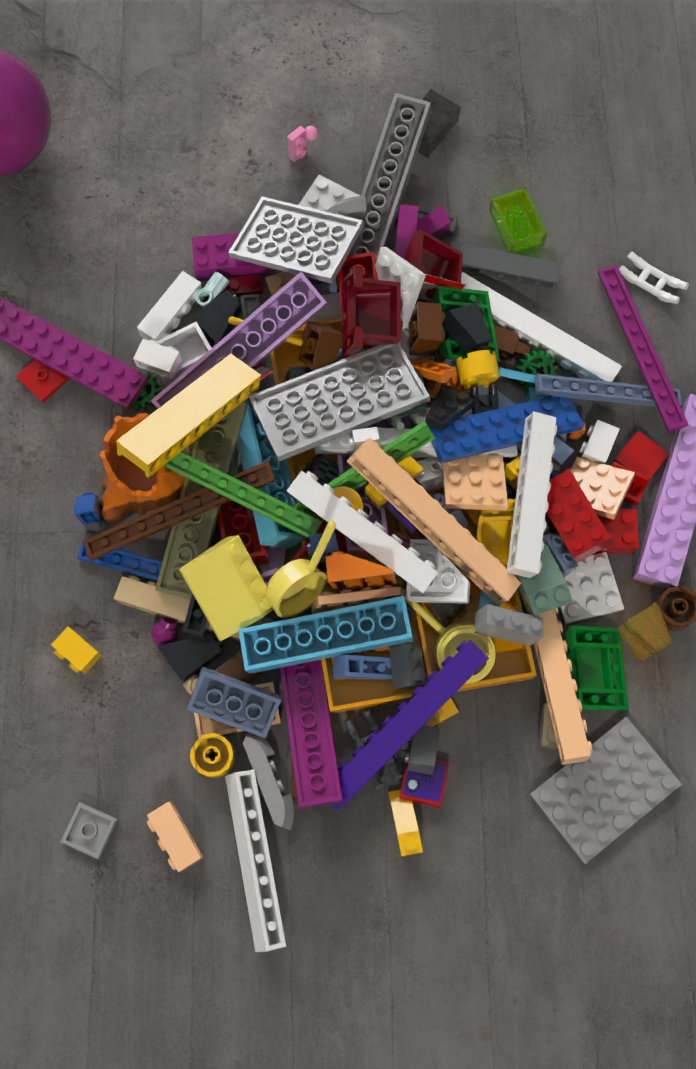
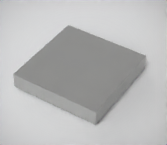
M79 802L60 842L100 860L118 819Z

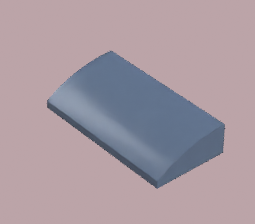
M202 667L186 710L266 738L280 705L281 696Z

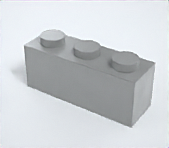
M487 604L475 613V633L531 646L543 638V618Z

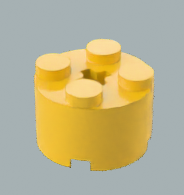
M489 350L474 351L467 354L468 358L462 359L461 356L456 360L460 383L465 391L470 390L471 385H483L484 388H488L489 383H495L494 381L500 378L494 351L492 354H490Z
M208 733L197 739L192 746L190 759L193 767L200 774L210 778H218L227 774L232 769L235 762V750L231 742L225 737L216 733ZM213 750L218 754L214 761L208 758V755H211Z

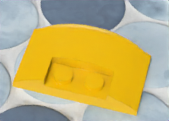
M507 499V510H482L478 518L476 540L482 543L491 555L498 558L506 569L515 499Z

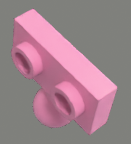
M299 126L287 136L289 158L293 162L305 156L307 141H313L317 138L318 131L314 126H307L305 129Z

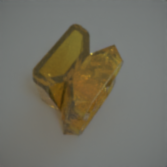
M657 603L652 604L617 627L621 639L629 644L633 656L638 658L640 662L673 642Z

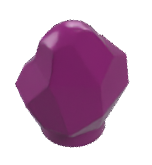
M162 617L160 622L151 629V636L157 647L168 644L176 638L177 623L174 620Z

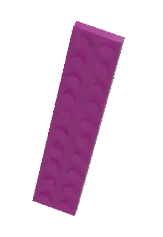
M0 298L1 342L127 410L130 409L149 382L150 378L144 373Z

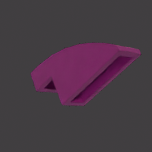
M400 204L395 253L403 259L412 235L417 230L419 206Z

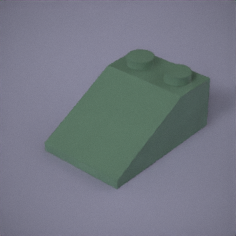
M544 544L543 551L541 552L540 561H542V567L539 574L531 578L515 575L521 582L518 589L526 612L533 616L573 602L567 582L547 544Z

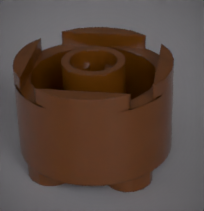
M685 586L668 588L655 600L652 614L662 627L672 631L682 630L696 621V594Z

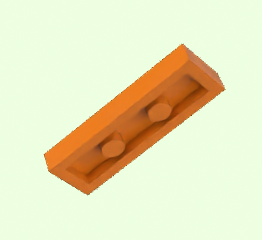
M418 358L410 362L418 376L438 381V383L448 382L450 378L457 375L456 367L428 359Z

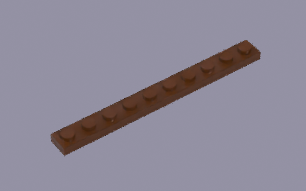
M265 461L232 476L256 489L277 481L269 461ZM207 487L84 540L89 560L98 559L232 500Z

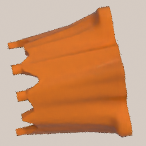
M140 413L133 418L116 416L112 429L108 431L103 439L105 450L100 452V457L105 475L101 485L105 492L100 504L103 506L102 516L110 524L118 523L128 512L135 511L139 516H142L180 499L186 477L163 466L148 478L145 476V471L125 456L117 454L116 441L150 416L149 414ZM195 441L182 452L192 456Z

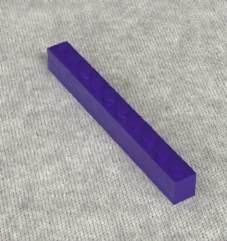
M464 640L456 648L458 653L453 658L449 655L441 663L443 668L438 673L433 671L426 678L428 683L423 688L421 686L416 688L411 694L413 698L408 703L404 701L396 709L399 713L394 718L389 716L381 724L384 728L379 733L374 731L367 738L369 743L364 748L360 746L352 754L354 758L349 763L345 761L337 769L340 772L338 776L342 802L331 804L338 811L489 659L472 640L468 642Z

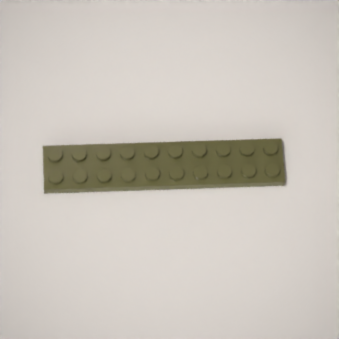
M241 403L196 439L192 457L229 475L248 405ZM186 477L180 499L206 487ZM221 505L172 526L155 588L156 591L191 599L192 591L179 569L210 548Z

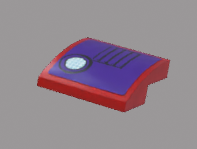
M435 760L433 773L428 775L407 771L408 763L406 762L399 799L441 808L449 763Z

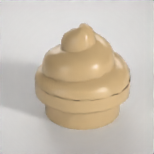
M191 675L183 682V686L189 694H192L199 675Z

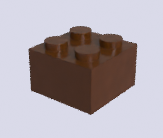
M418 302L415 306L408 324L409 355L432 357L435 351L439 349L441 342H444L445 330H442L444 311H442L441 304Z
M307 322L298 360L313 371L339 361L338 354L343 346V335L329 325Z

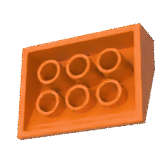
M333 552L331 556H325L328 582L337 594H340V591L349 589L352 592H359L360 589L372 587L373 590L380 589V587L385 585H393V588L400 587L393 569L344 554V552Z

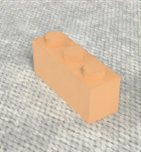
M169 801L147 815L149 818L147 824L151 831H156L160 839L157 842L162 851L166 850L169 854L168 862L173 870L177 869L178 872H182L204 858L173 802Z

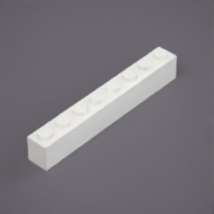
M532 412L525 418L507 573L527 578L539 574L542 567L540 557L544 548V541L542 539L546 529L545 513L549 506L547 495L551 488L549 478L553 469L551 460L555 451V444L553 442L557 432V425H555L556 417L538 412Z
M301 471L287 489L289 494L328 523L334 521L337 530L385 566L393 569V572L421 593L425 592L438 574L435 571L436 565L429 560L423 562L418 558L420 554L412 547H409L407 550L401 545L403 541L394 534L391 537L384 532L386 530L385 527L377 521L374 524L367 520L369 515L361 509L355 511L350 507L352 503L343 496L340 499L333 494L335 490L326 483L324 486L316 482L318 477L310 471L307 473Z
M255 771L236 772L225 776L255 952H267L286 947Z

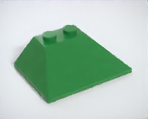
M437 286L432 303L441 304L444 318L451 309L474 303L479 305L491 337L487 350L490 351V354L493 351L495 352L497 363H499L500 359L488 291L460 290L454 287ZM445 330L444 342H441L439 349L436 351L448 360H457L461 356L462 359L468 358L467 354Z
M569 626L563 639L567 644V652L565 653L567 660L570 659L572 664V672L570 674L571 678L576 681L577 692L575 694L577 700L580 699L582 710H629L620 628Z

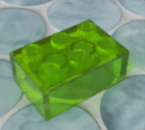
M526 187L491 198L489 212L507 252L520 254L544 246L547 232Z

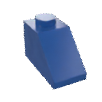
M84 493L82 496L76 497L74 515L83 525L103 522L100 499L96 494Z

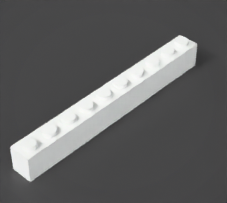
M462 272L461 283L466 284L464 289L488 291L494 325L516 332L519 335L518 341L521 340L526 343L530 349L542 350L544 354L550 353L549 359H555L561 367L573 371L581 379L613 382L622 367L620 364Z

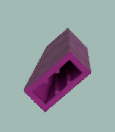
M443 205L417 221L416 232L423 230L437 239L449 235L451 221Z

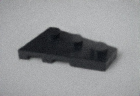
M443 385L425 417V423L443 431L476 406L477 398Z

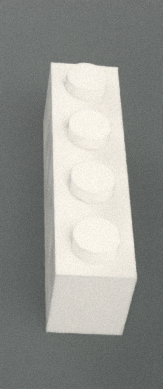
M182 271L137 326L140 336L146 340L153 339L155 341L168 336L173 329L178 327L181 318L190 312L193 303L196 301V293L202 289L201 282Z

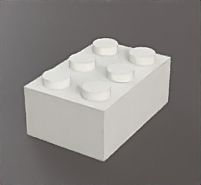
M197 322L157 341L162 346L176 348L182 359L173 380L159 375L164 386L167 387L211 349Z

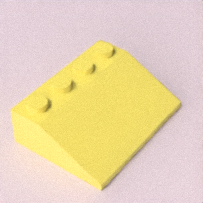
M239 535L224 538L179 569L219 641L239 631L238 629L251 625L274 610L266 597L267 586Z

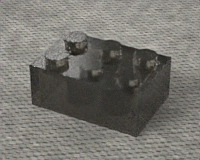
M432 89L422 99L431 102V114L418 150L420 154L427 158L430 157L459 121L461 108Z

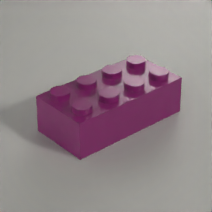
M240 233L192 237L194 273L198 281H209L215 271L227 278L261 274L262 276L271 275V270L269 267L230 258L228 252Z

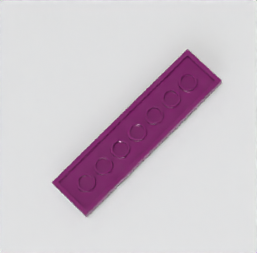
M321 660L282 667L280 671L299 808L342 802Z

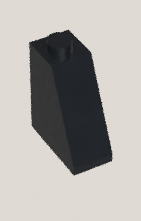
M228 290L192 317L193 321L197 322L204 336L213 346L231 332L234 325L230 324L228 319L232 316L238 318L241 313L240 299L236 294H231Z
M477 303L448 311L442 326L466 354L488 349L487 346L491 341V337Z
M210 634L206 636V640L190 638L158 647L159 651L183 682L191 675L199 673L202 667H207L224 654L221 650L224 647L217 637L213 639Z

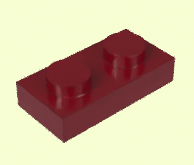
M261 274L226 278L229 280V283L225 287V291L228 290L231 294H236L237 297L241 295L264 294Z

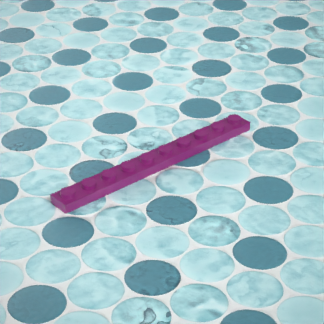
M617 265L598 270V276L667 432L670 433L686 428L688 422Z

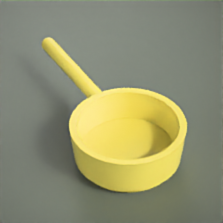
M330 521L327 524L311 560L297 559L281 567L270 579L266 589V597L279 617L291 618L301 614L312 606L320 593L325 591L328 577L317 565L336 528L334 521Z
M400 587V596H404L406 600V590ZM406 601L439 633L434 647V656L440 670L443 668L441 663L449 655L453 658L458 653L456 648L464 640L466 642L472 640L489 659L466 684L477 682L488 675L495 663L497 653L493 637L475 633V622L472 621L455 622L445 628L419 602Z

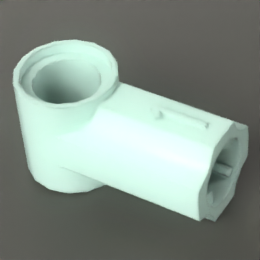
M215 271L205 287L196 293L195 298L202 308L210 304L221 295L229 280ZM206 297H210L207 302L203 303V300Z

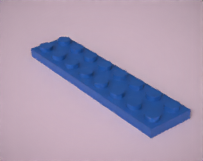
M552 396L463 416L443 431L429 425L427 426L435 436L431 443L441 464L522 444L525 418L532 412L556 417L555 425H557V432L555 436L582 430L584 424L571 398Z

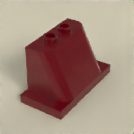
M423 230L414 233L404 260L424 274L461 283L463 253Z
M355 267L342 280L343 358L354 355L363 346L398 344L401 341V330L403 327L401 310L403 301L401 300L400 282L363 278V268Z

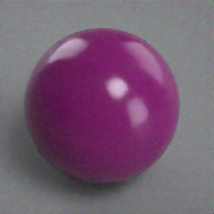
M0 50L1 177L25 169L38 158L48 141L52 121L50 102L37 75L19 58L3 50Z

